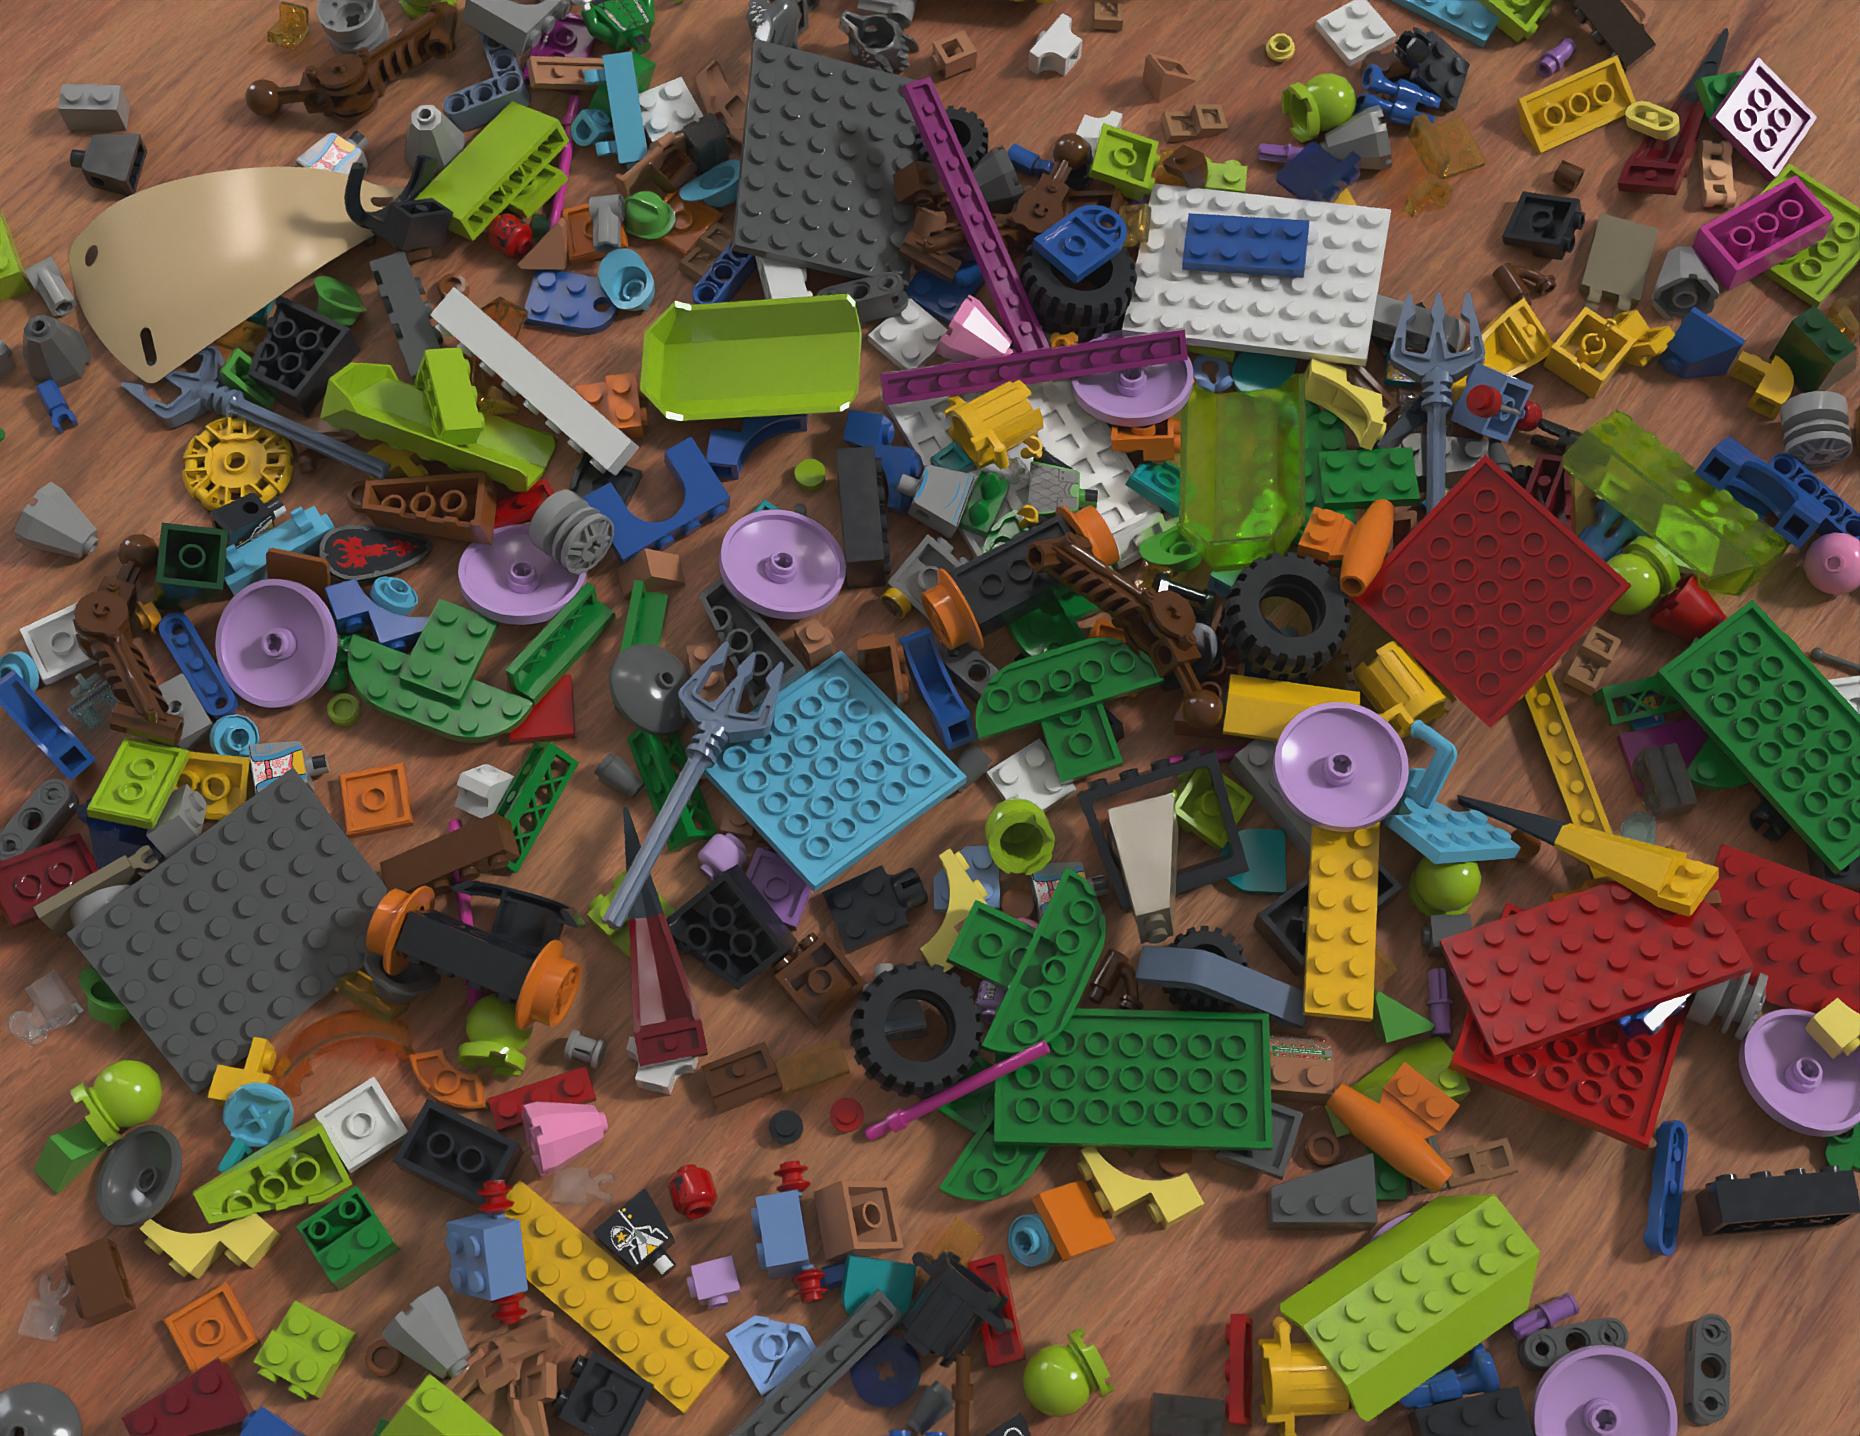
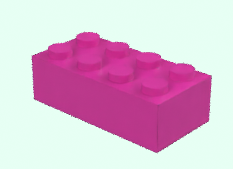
M1795 175L1700 227L1692 247L1699 254L1707 268L1729 291L1824 239L1834 217Z

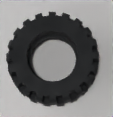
M1032 244L1029 245L1025 252L1019 279L1038 322L1043 327L1042 330L1050 335L1056 332L1060 335L1074 332L1078 336V341H1085V338L1088 337L1091 340L1102 337L1103 333H1110L1117 326L1121 325L1125 318L1126 309L1132 300L1137 282L1136 266L1133 259L1128 257L1129 252L1123 246L1116 256L1085 277L1098 289L1080 291L1062 284L1056 277L1064 274L1032 247Z
M1276 552L1268 554L1265 560L1261 557L1255 559L1249 567H1245L1239 573L1222 607L1221 615L1224 619L1221 622L1222 633L1229 634L1225 640L1228 648L1237 651L1235 658L1241 664L1247 662L1251 665L1250 671L1257 675L1259 671L1267 674L1266 678L1276 680L1278 676H1283L1285 682L1295 681L1298 675L1300 678L1305 679L1312 676L1315 671H1321L1334 657L1350 628L1348 623L1351 620V609L1346 607L1350 600L1348 595L1340 590L1339 578L1337 576L1332 578L1328 574L1330 569L1323 563L1321 566L1313 563L1314 558L1306 555L1303 559L1298 558L1297 553L1286 552L1284 557H1280V553ZM1268 597H1284L1296 602L1308 614L1312 625V633L1303 637H1289L1276 632L1263 619L1259 609V601Z
M915 961L913 965L908 966L902 963L895 965L890 971L885 970L877 975L875 980L869 983L861 994L851 1016L850 1045L855 1049L856 1054L854 1058L857 1064H862L866 1070L864 1074L870 1081L875 1079L881 1084L879 1088L887 1092L890 1090L896 1091L898 1096L907 1098L910 1095H917L918 1098L928 1097L930 1094L941 1092L956 1083L974 1064V1059L979 1054L982 1046L980 1039L984 1034V1023L980 1022L979 1017L982 1014L980 1004H975L972 999L974 995L972 989L969 986L964 988L959 982L961 977L954 972L949 975L943 972V966L934 964L933 967L925 966V962ZM919 999L926 1001L936 1007L946 1021L948 1037L945 1046L938 1055L929 1060L920 1062L908 1060L896 1053L886 1039V1017L889 1011L903 1000Z

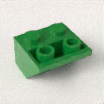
M357 1185L296 1226L332 1284L341 1291L401 1250Z

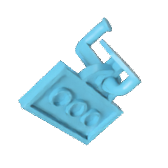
M1416 720L1410 728L1411 737L1413 739H1422L1433 747L1436 752L1427 770L1424 768H1409L1408 781L1403 795L1391 813L1381 820L1382 823L1391 831L1400 835L1434 864L1515 858L1521 847L1511 840V835L1508 832L1495 828L1487 821L1486 815L1477 810L1466 812L1452 811L1445 805L1436 802L1457 759V749L1434 729L1425 725L1421 720Z

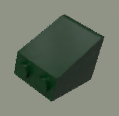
M1815 305L1791 321L1769 357L1772 361L1776 355L1787 363L1793 373L1794 384L1803 393L1825 391L1857 367V347Z
M162 522L153 604L157 609L186 612L223 592L228 530Z

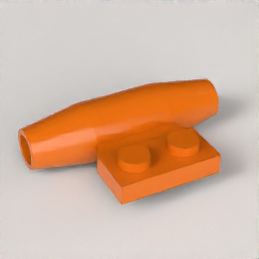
M1384 499L1375 500L1357 524L1345 518L1344 514L1314 507L1298 544L1297 555H1306L1327 563L1329 560H1342L1339 583L1341 590L1349 596L1363 594L1379 572L1392 540L1395 519L1394 505Z
M1405 1061L1383 1088L1380 1104L1344 1083L1338 1087L1327 1101V1107L1358 1140L1398 1172L1437 1193L1454 1172L1425 1139L1438 1134L1460 1105Z

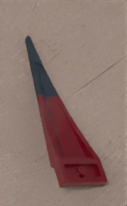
M1727 27L1723 29L1689 84L1670 108V111L1679 116V132L1667 140L1648 136L1627 160L1617 182L1619 191L1677 195L1683 179L1688 175L1706 114L1694 83L1702 77L1718 74L1729 36Z
M625 807L623 809L627 874L641 848V844L629 809ZM649 874L628 914L633 1031L640 1069L708 1055L702 1020L652 876Z

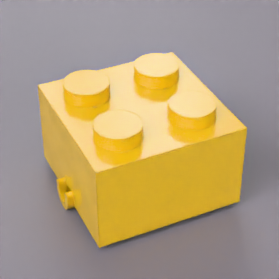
M1585 306L1551 347L1543 366L1594 399L1627 359L1636 339L1619 329L1615 320L1611 318L1605 320Z

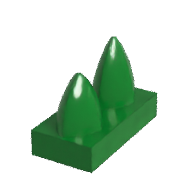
M981 471L960 519L959 528L987 538L1009 491L1011 481L999 477L995 471L991 473Z

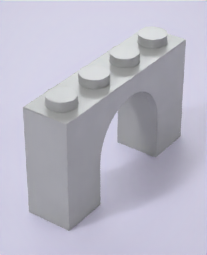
M466 0L462 21L516 53L523 55L530 47L534 48L538 44L541 36L545 33L549 34L559 19H565L575 4L572 0H540L541 3L534 5L519 4L510 0Z

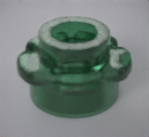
M543 212L542 215L534 213L530 222L532 237L537 238V241H539L550 230L551 220L546 219V213Z

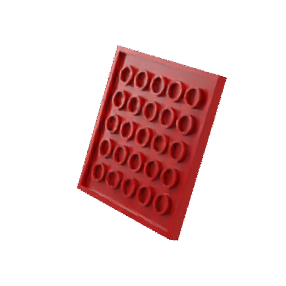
M1484 454L1383 560L1379 572L1364 593L1359 596L1350 597L1492 729L1631 587V584Z
M1506 902L1499 919L1525 910ZM1693 993L1493 1061L1468 1008L1448 1069L1645 1151L1650 1145Z

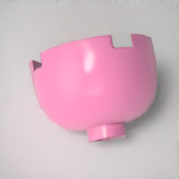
M1834 532L1823 535L1814 541L1807 550L1804 560L1806 577L1811 584L1826 594L1834 595L1850 593L1860 586V540L1850 534Z

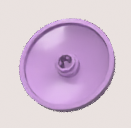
M1122 330L1105 333L1102 337L1092 339L1089 342L1122 337ZM1188 357V360L1072 377L1070 380L1071 390L1078 404L1090 415L1101 421L1126 427L1147 426L1172 417L1184 407L1192 393L1193 366Z
M763 510L741 518L726 533L719 554L720 573L730 592L748 608L760 614L778 619H801L825 610L839 595L846 573L844 554L833 535L811 518L786 510Z
M516 524L494 529L492 545L472 542L464 551L458 568L461 593L474 610L489 619L516 625L535 624L553 619L586 584L587 573H570L563 565L558 564L552 556L546 555L534 546L529 539L530 524Z
M267 579L255 582L239 591L230 600L221 615L215 643L217 661L229 686L246 701L258 706L283 708L300 704L320 690L333 669L337 653V632L332 615L322 599L311 589L300 583L282 579Z
M1329 702L1304 710L1288 723L1274 751L1273 773L1276 786L1283 800L1299 817L1310 824L1326 830L1348 832L1368 828L1380 822L1391 813L1406 788L1409 764L1402 740L1394 728L1380 715L1356 704Z
M1781 1009L1767 1013L1758 1019L1754 1026L1745 1034L1739 1049L1741 1076L1753 1099L1774 1120L1791 1130L1805 1135L1828 1137L1839 1135L1852 1129L1860 1121V1047L1848 1056L1842 1052L1832 1059L1804 1029L1812 1017L1816 1015L1815 1013L1799 1009Z
M1592 1345L1576 1349L1564 1355L1543 1375L1532 1401L1531 1425L1533 1436H1676L1677 1409L1667 1382L1649 1362L1620 1347Z

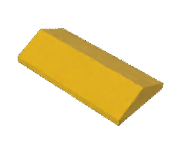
M1618 55L1517 99L1521 130L1537 153L1540 154L1625 116L1627 107L1636 101Z
M1230 674L1223 734L1278 742L1285 727L1299 713L1310 707L1329 702H1346L1360 706V692Z
M189 751V759L173 791L187 784L194 792H199L205 799L207 805L205 819L222 820L252 798L254 787L250 758Z

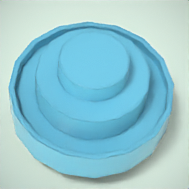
M379 577L370 589V596L375 604L397 615H409L418 602L416 592L399 578Z
M22 651L3 655L0 658V680L14 670L35 693L39 683V671L34 660Z
M239 714L225 715L218 719L211 728L209 736L210 746L215 754L249 758L248 745L259 743L258 729L254 722L246 716Z
M1039 1214L1021 1215L1013 1221L1009 1228L1008 1245L1013 1257L1019 1263L1025 1266H1038L1050 1260L1056 1246Z

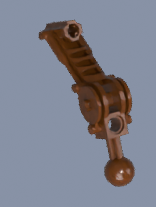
M447 1L430 2L429 11L402 27L396 35L368 52L367 47H361L357 50V54L337 55L326 60L319 68L315 66L307 67L302 74L300 85L278 87L277 84L270 80L260 79L254 81L246 90V104L253 113L265 117L276 114L282 107V104L303 102L308 114L323 112L325 116L334 114L337 119L352 122L360 120L375 110L378 98L384 96V86L410 69L420 66L432 57L436 59L447 58V54L456 49L454 35L459 15L456 6L448 4Z
M1069 133L1057 139L1053 146L1055 164L1049 176L1043 173L1035 190L1024 193L1018 200V203H1014L1011 213L1006 215L991 214L1007 250L1008 248H1016L1021 252H1026L1035 237L1063 218L1061 203L1069 189L1065 182L1070 172L1083 167L1089 158V146L1087 141L1080 135ZM960 224L930 232L929 237L926 239L910 231L898 253V256L913 263L917 271L922 272L926 270L950 284L963 260H976Z
M1067 532L1060 538L1032 542L1026 548L1027 556L1025 560L1030 569H1033L1036 574L1047 573L1076 594L1083 596L1084 599L1111 615L1113 626L1124 630L1126 641L1135 653L1139 655V650L1141 649L1151 658L1160 678L1170 675L1176 676L1186 695L1182 707L1184 720L1191 727L1198 730H1209L1218 725L1224 711L1222 700L1215 692L1202 689L1191 668L1202 656L1195 645L1197 639L1191 633L1195 627L1196 617L1187 600L1171 590H1162L1156 593L1153 588L1145 590L1138 588L1134 583L1122 577L1121 574L1112 570L1106 563L1091 554L1093 546L1089 538L1082 537L1080 534L1074 535L1071 532Z
M134 534L126 537L120 544L118 557L122 567L116 579L104 576L97 592L87 594L76 604L73 624L78 634L75 635L82 652L88 658L99 662V666L105 674V678L111 686L114 696L119 700V703H116L112 710L109 723L110 730L149 739V742L162 745V743L175 746L176 743H179L185 724L184 717L165 713L169 710V706L162 697V692L156 685V681L150 673L147 663L143 660L141 651L132 644L133 638L129 622L138 601L135 583L140 573L154 568L157 564L158 546L153 538L144 534Z

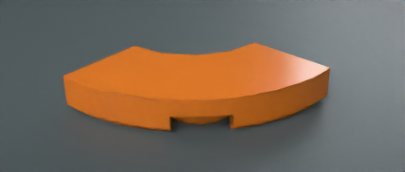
M442 1048L409 1055L410 1064L415 1076L424 1089L436 1100L460 1110H487L481 1074H466L456 1070L448 1062Z

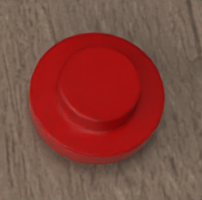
M852 1098L839 1099L832 1105L830 1110L831 1123L841 1132L855 1131L861 1126L864 1119V1111L861 1104Z

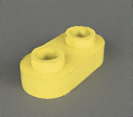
M1635 102L1629 105L1625 111L1628 127L1653 138L1667 140L1674 137L1680 130L1679 116L1676 113L1650 102Z

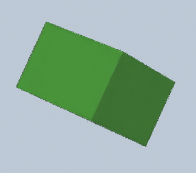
M235 348L219 371L225 386H230L234 390L243 392L247 401L269 410L276 399L249 377L248 371L253 359L239 348Z
M1374 989L1372 1020L1377 1038L1388 1043L1433 1029L1434 1023Z
M87 1120L50 1136L34 1167V1171L55 1193L59 1194L108 1145L106 1142L103 1143Z

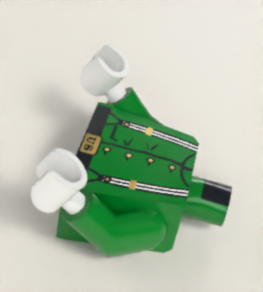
M572 0L576 6L582 7L580 13L590 36L606 43L614 51H621L632 47L636 53L643 55L651 48V43L648 39L650 38L651 29L655 24L654 0Z

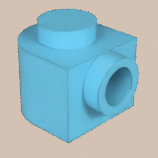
M582 110L571 125L573 140L580 146H591L598 142H604L613 132L612 128L608 125L610 122L609 116L602 110Z

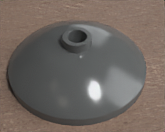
M652 644L631 646L617 656L611 666L609 686L616 707L628 722L649 734L669 735L679 731L690 721L680 706L678 692L691 678V675L676 656Z
M144 1125L126 1134L110 1151L101 1168L96 1192L99 1210L107 1221L120 1227L138 1226L154 1217L168 1203L178 1185L182 1169L181 1147L178 1139L171 1131L158 1125Z
M28 1382L12 1386L0 1393V1436H14L15 1432L20 1428L24 1429V1436H82V1421L79 1411L71 1398L60 1389L45 1383Z

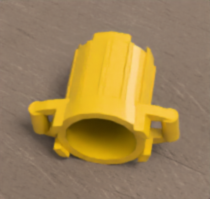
M1020 380L1013 383L1008 381L967 403L958 395L950 396L948 398L950 408L943 412L945 417L949 416L951 427L947 429L950 438L953 441H958L962 450L979 470L992 463L999 469L1007 468L1009 466L1007 451L1022 444L1023 440L1028 437L1037 436V432L1044 428V422L1040 408L1033 410L1029 400L1026 398L1032 394L1031 391Z
M1396 640L1376 650L1379 656L1372 660L1368 666L1363 661L1353 673L1357 680L1356 685L1379 713L1378 715L1394 728L1400 738L1410 735V728L1416 720H1421L1425 725L1434 718L1436 721L1440 720L1448 713L1445 707L1449 701L1451 704H1454L1457 700L1446 686L1441 682L1437 683L1428 670Z
M1276 1317L1273 1320L1274 1338L1258 1339L1257 1348H1262L1261 1377L1265 1404H1260L1262 1418L1266 1419V1424H1279L1278 1433L1280 1436H1296L1294 1416L1342 1414L1354 1410L1346 1388L1312 1342L1290 1343L1289 1334L1291 1326L1283 1317Z

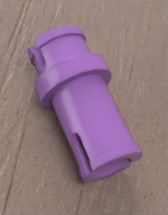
M1565 38L1553 50L1545 52L1541 57V61L1536 65L1539 75L1548 78L1553 73L1559 72L1563 67V63L1576 52V44L1571 39Z

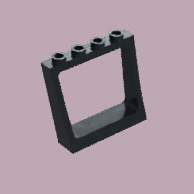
M1200 748L1192 749L1181 754L1182 760L1170 763L1169 758L1160 759L1150 763V770L1141 773L1138 772L1137 768L1125 770L1119 773L1120 779L1107 783L1106 778H1100L1087 783L1089 789L1076 793L1122 911L1131 908L1127 889L1123 885L1094 812L1093 803L1097 799L1202 766H1206L1209 771L1229 845V852L1226 855L1177 870L1176 894L1249 871L1216 751L1211 750L1201 753Z

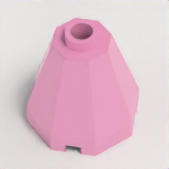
M968 295L949 324L946 334H943L935 352L948 359L966 361L1012 354L1014 350L1009 348L1012 343L1010 337L983 304L976 298Z
M534 1102L523 1105L524 1110L521 1115L525 1139L528 1147L531 1146L534 1155L530 1156L540 1178L555 1174L601 1143L604 1139L603 1132L608 1131L604 1112H598L594 1105Z

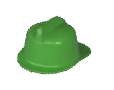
M641 191L630 195L626 199L623 198L626 233L639 238L653 240L666 236L673 229L676 222L673 208L662 201L661 197L654 192Z
M326 276L317 277L314 280V286L319 295L317 306L319 314L344 326H353L361 312L367 311L360 295L348 284Z
M1180 524L1145 539L1139 546V554L1147 562L1162 565L1168 571L1186 572L1200 564L1203 552L1211 542L1210 533L1199 524Z
M90 966L82 969L78 978L87 997V1009L90 1017L96 1021L106 1023L112 1031H118L121 1023L129 1021L132 1015L95 969H92Z

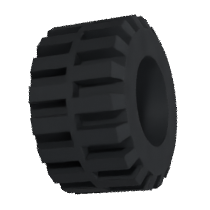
M947 106L945 111L960 145L964 147L962 149L970 168H972L988 153V130L984 128V121L981 118L977 119V114L973 111L967 113L964 107L954 109V106ZM916 129L915 147L916 151H918V161L933 163L921 134Z
M1201 926L1200 931L1197 932L1194 927L1189 928L1186 935L1180 933L1175 937L1174 943L1169 945V947L1198 949L1211 952L1245 967L1248 964L1247 956H1242L1244 949L1241 944L1234 945L1235 937L1230 933L1227 937L1221 935L1223 929L1217 927L1214 932L1209 931V926ZM1162 987L1165 994H1170L1169 1001L1172 1005H1175L1177 1002L1181 1005L1180 1011L1190 1009L1203 1012H1225L1229 1005H1232L1197 990Z

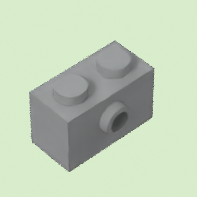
M95 83L89 85L62 84L58 110L68 130H127L130 104L121 85H99Z
M181 673L159 685L162 697L169 706V710L165 713L184 717L185 724L179 743H176L175 746L179 745L181 749L192 751L210 741L209 736L214 724L184 674Z
M184 784L171 793L154 829H147L146 836L167 859L201 835L207 809L205 799L199 792H194L187 784Z

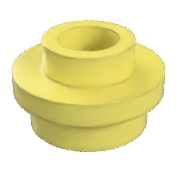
M1283 33L1275 34L1266 44L1267 55L1272 60L1278 62L1289 60L1295 51V45L1291 37Z

